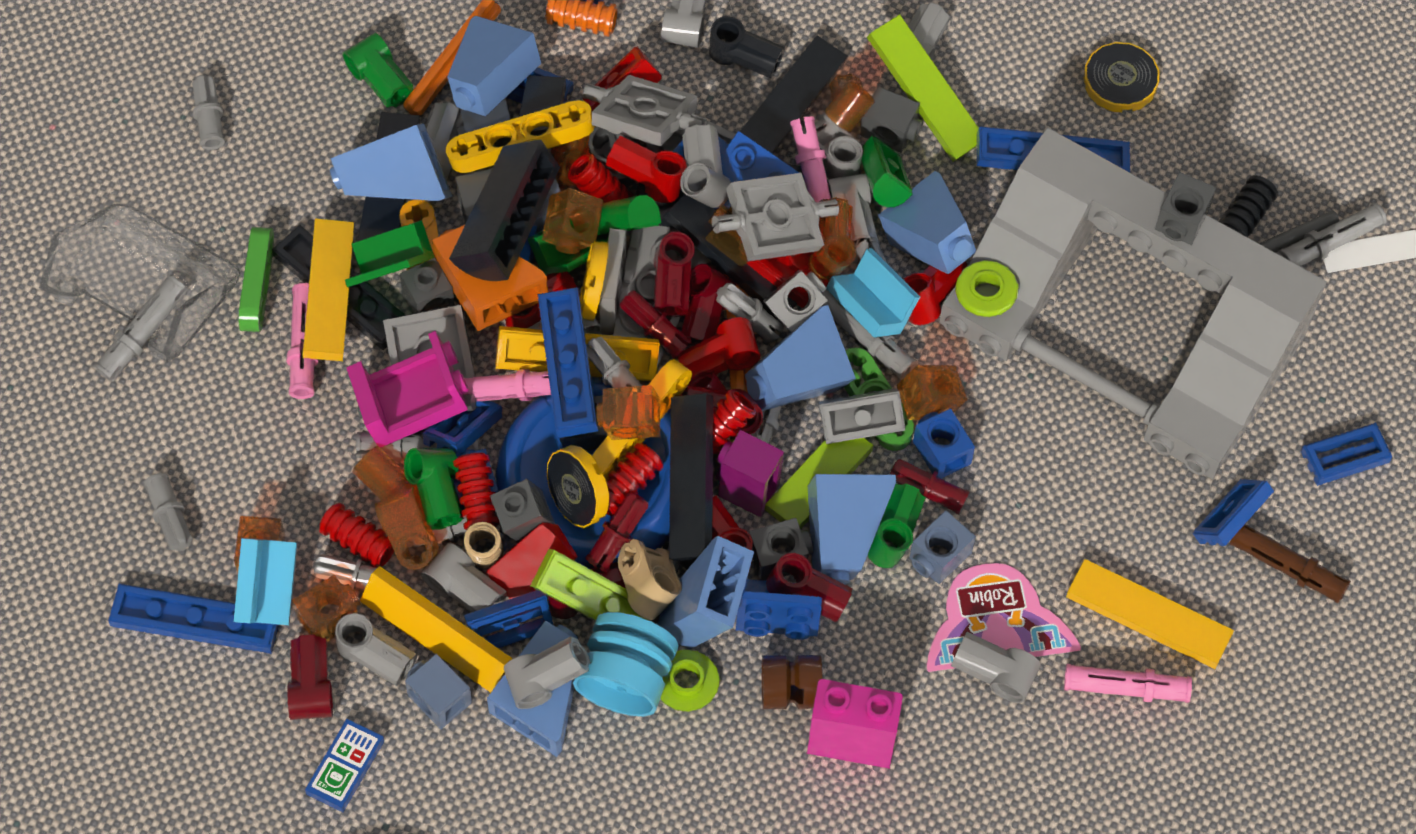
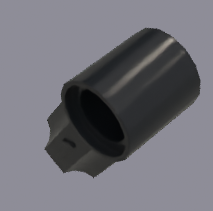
M724 16L716 19L712 24L708 51L712 60L718 64L731 65L736 63L768 78H772L780 66L785 47L746 31L741 21L735 17ZM722 39L731 40L732 42H724Z

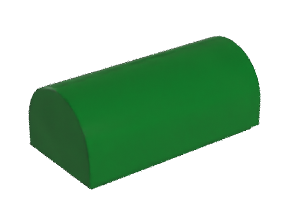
M871 136L862 146V164L876 202L881 206L897 207L913 195L901 157L877 137Z
M647 195L593 204L585 210L582 219L583 234H586V236L609 234L610 228L626 230L627 232L661 224L659 207Z

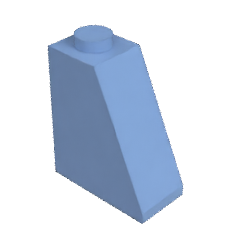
M474 16L468 24L447 76L456 107L482 116L488 115L541 64L534 34Z
M425 124L414 125L330 158L334 166L330 168L332 180L338 190L343 189L345 195L441 201L452 197Z
M934 171L912 188L913 195L907 201L897 207H887L878 216L890 245L949 274L975 254L976 248L967 223L941 174Z
M828 305L816 310L745 374L748 394L762 411L839 391L856 379Z
M816 474L807 486L810 538L813 546V554H811L813 569L845 585L857 576L862 570L895 487L896 475Z
M716 536L679 579L682 590L660 614L657 625L673 635L679 645L688 649H692L733 628L754 551Z
M545 620L519 656L539 654L570 636L578 638L567 627L563 625L555 627ZM504 675L487 697L489 713L558 757L563 748L575 688L573 685L574 679L552 690V697L544 704L530 709H518L506 675Z

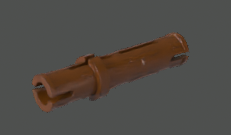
M1246 523L1229 543L1231 546L1252 555L1256 559L1297 580V585L1303 589L1307 586L1325 595L1337 604H1339L1351 583L1350 580L1319 565L1320 560L1314 557L1308 559L1278 541L1246 525Z

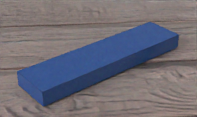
M979 126L977 131V166L1018 170L1043 133ZM1063 135L1130 172V142Z
M578 288L538 294L557 437L563 438L598 431V423Z
M118 584L108 620L110 627L272 654L279 627L277 624L234 622L235 603L125 584Z

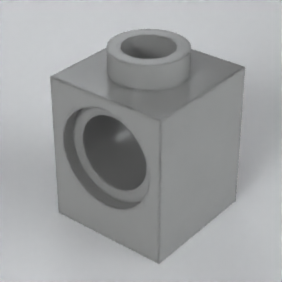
M797 270L763 302L790 332H793L828 301L822 295V292L827 288L812 271L805 275L801 270ZM795 287H803L808 293V302L801 309H792L788 304V294Z

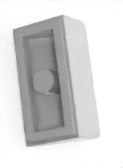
M897 388L818 402L826 444L905 431L900 393Z

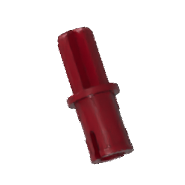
M630 291L621 300L620 308L645 330L643 335L645 337L649 335L652 339H658L660 345L673 359L691 342L689 338L666 318L667 313L663 312L660 314L636 291Z
M901 459L894 463L889 474L896 475V484L904 485L907 483L914 486L927 499L954 511L958 515L970 493L968 490H964L937 477L938 472L936 471L933 474L928 473Z
M628 493L610 522L605 521L603 523L604 531L585 559L594 567L599 564L601 571L608 572L610 565L625 542H631L632 537L630 534L647 510L649 503L638 494Z

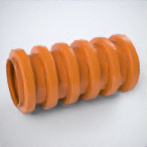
M548 0L545 19L549 25L558 22L559 27H564L567 24L573 30L581 27L582 32H587L588 29H591L593 34L597 35L599 32H604V36L610 37L616 25L618 8H616L614 3L605 6L604 1H599L598 4H595L593 0Z

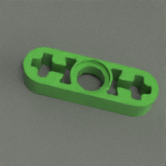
M251 228L239 306L240 331H262L273 258V228Z
M856 347L845 350L850 363L853 362L855 366L862 365L861 375L865 381L860 386L861 378L853 369L856 379L844 386L849 396L892 389L874 359L866 350ZM902 403L905 431H902V436L898 437L895 432L875 436L880 445L887 450H903L912 440L914 423Z

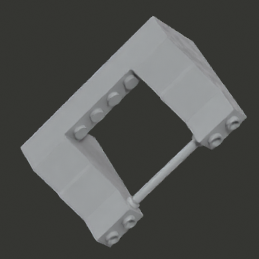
M1047 127L1020 165L996 215L990 222L969 264L988 260L996 261L1008 267L1015 275L1019 286L1018 297L1015 303L1001 315L992 317L977 316L967 311L960 304L955 292V286L942 304L939 323L944 325L945 329L952 335L965 337L977 344L985 354L998 356L1005 361L1008 360L1014 350L1020 352L1023 348L1028 353L1144 418L1143 423L1148 425L1144 441L1148 442L1155 451L1163 455H1171L1183 462L1191 472L1198 475H1206L1213 480L1305 338L1327 281L1208 215L1192 245L1167 238L1162 232L1155 230L1160 209L1168 193ZM1178 209L1183 214H1191L1186 210ZM1097 229L1120 237L1127 241L1133 249L1154 256L1163 261L1169 269L1175 272H1182L1197 280L1203 288L1222 294L1205 329L1198 338L1178 378L1161 405L1154 402L1151 406L1145 400L1030 336L1031 331L1028 329ZM987 283L980 284L975 289L980 295L987 297L993 296L998 292L995 286Z

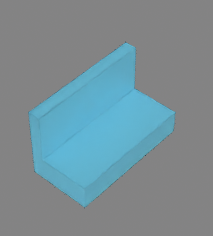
M872 248L866 249L854 274L832 276L826 287L838 302L874 338L901 334L920 299V296Z
M241 538L234 622L290 625L297 553L296 542Z

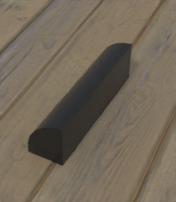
M541 139L502 147L449 258L463 272L486 281H504L509 279L560 169L559 164Z

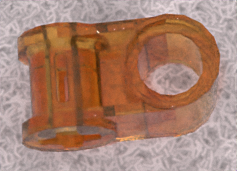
M411 487L375 503V511L379 522L387 534L400 564L411 570H418L427 566L438 555L439 545L433 530L427 525L421 499L416 489ZM414 542L417 545L424 544L426 547V551L421 554V558L419 555L411 556L409 549L414 546Z

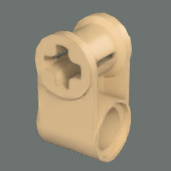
M632 539L630 543L623 545L618 556V568L626 587L628 602L639 616L647 620H654L682 590L673 560L669 559L668 550L663 548L654 550L645 547L643 542L637 539Z

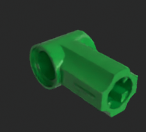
M373 33L342 52L345 64L352 75L359 81L364 79L387 108L391 106L396 108L402 105L413 91V84L393 61L387 44L379 34Z
M412 448L407 452L404 459V474L410 484L417 485L427 525L432 530H440L457 525L464 518L462 517V510L454 484L456 479L455 473L458 472V468L453 465V461L457 459L455 452L448 448Z
M907 483L904 485L895 484L868 552V558L878 567L892 568L897 565L912 544L913 531L926 498L920 493L918 488ZM884 539L893 542L896 548L887 545Z

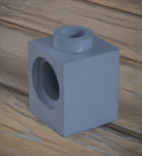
M945 510L912 542L909 559H911L913 567L920 575L925 578L931 577L936 583L940 584L972 554L976 536ZM933 546H943L949 553L939 555L930 548Z
M437 654L428 661L421 660L407 674L405 684L408 697L440 730L472 703L470 687Z

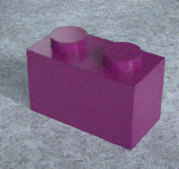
M740 430L734 442L728 441L724 444L717 459V462L721 464L715 477L719 481L718 497L761 518L765 511V504L774 496L780 485L784 451Z

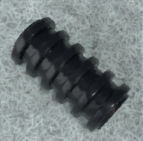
M1250 176L1218 222L1248 238L1253 233L1254 228L1260 223V219L1265 216L1266 211L1272 206V202L1278 197L1277 188L1271 181L1262 176Z

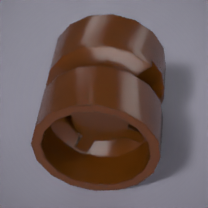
M762 655V709H786L790 703H794L798 709H813L818 681L823 679L821 655H797L794 661H789L786 655Z

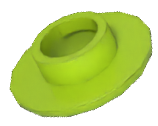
M983 260L972 263L962 270L956 281L955 292L958 301L967 311L977 316L992 317L1003 314L1013 306L1018 297L1019 286L1015 275L1008 267L996 261ZM987 283L995 286L998 292L993 296L987 297L980 295L975 289L980 284Z
M686 649L677 651L674 659L671 661V670L668 675L662 677L665 687L660 699L665 705L678 711L690 712L702 709L713 700L718 692L720 678L717 667L709 657L698 651ZM691 671L697 675L699 681L691 688H682L676 684L674 678L680 672Z

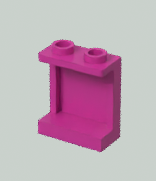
M436 330L428 333L432 348L373 374H368L361 361L346 367L364 424L378 448L468 410L463 397L464 393L469 392L468 386L460 369L454 371L452 366L459 363L450 341L442 343Z
M820 679L812 713L807 754L890 769L903 695L893 691Z

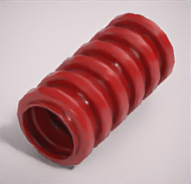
M593 154L582 155L573 162L569 169L568 179L575 183L577 188L583 191L587 198H591L594 204L635 196L633 192L628 191V188L616 176H613L609 169L605 168L602 162L597 161Z
M728 390L725 395L726 399H720L717 402L718 408H713V454L718 455L722 445L731 441L730 436L735 437L738 435V427H745L747 425V418L752 419L756 415L753 404L738 391Z
M635 443L633 446L634 452L626 453V461L617 463L616 467L618 470L608 473L609 508L606 514L613 517L628 493L638 494V489L643 490L647 487V479L653 480L655 478L654 471H661L664 468L658 454L643 443Z
M485 453L465 454L453 461L454 467L459 470L455 473V477L461 482L457 489L458 492L463 494L459 501L461 505L465 506V509L461 511L462 517L467 518V522L463 524L465 530H468L470 526L478 522H487L495 527L500 524L498 517H495L496 511L490 495L495 494V492H491L494 481L489 479V475L492 474V468L487 467L490 456Z
M339 502L332 505L321 519L319 532L324 536L330 534V539L333 542L340 541L341 547L344 549L350 548V552L353 555L361 554L360 558L364 562L371 561L372 567L384 566L396 549L397 539L392 535L386 537V532L383 529L376 530L375 524L372 522L365 523L366 520L361 515L355 517V512L351 509L345 510L344 504Z

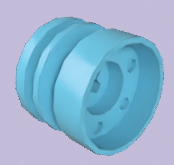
M606 612L598 615L592 629L594 633L591 634L587 643L590 650L588 656L591 662L588 667L589 671L574 679L573 685L576 691L594 704L616 713L641 717L653 715L665 687L662 677L668 675L671 670V661L674 659L679 647L676 638L659 625L638 616L619 612Z

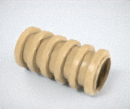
M478 522L470 526L465 532L464 546L467 555L476 567L488 569L503 557L504 550L501 536L497 528L492 524ZM487 538L495 542L493 548L488 552L479 553L473 550V546L480 539Z

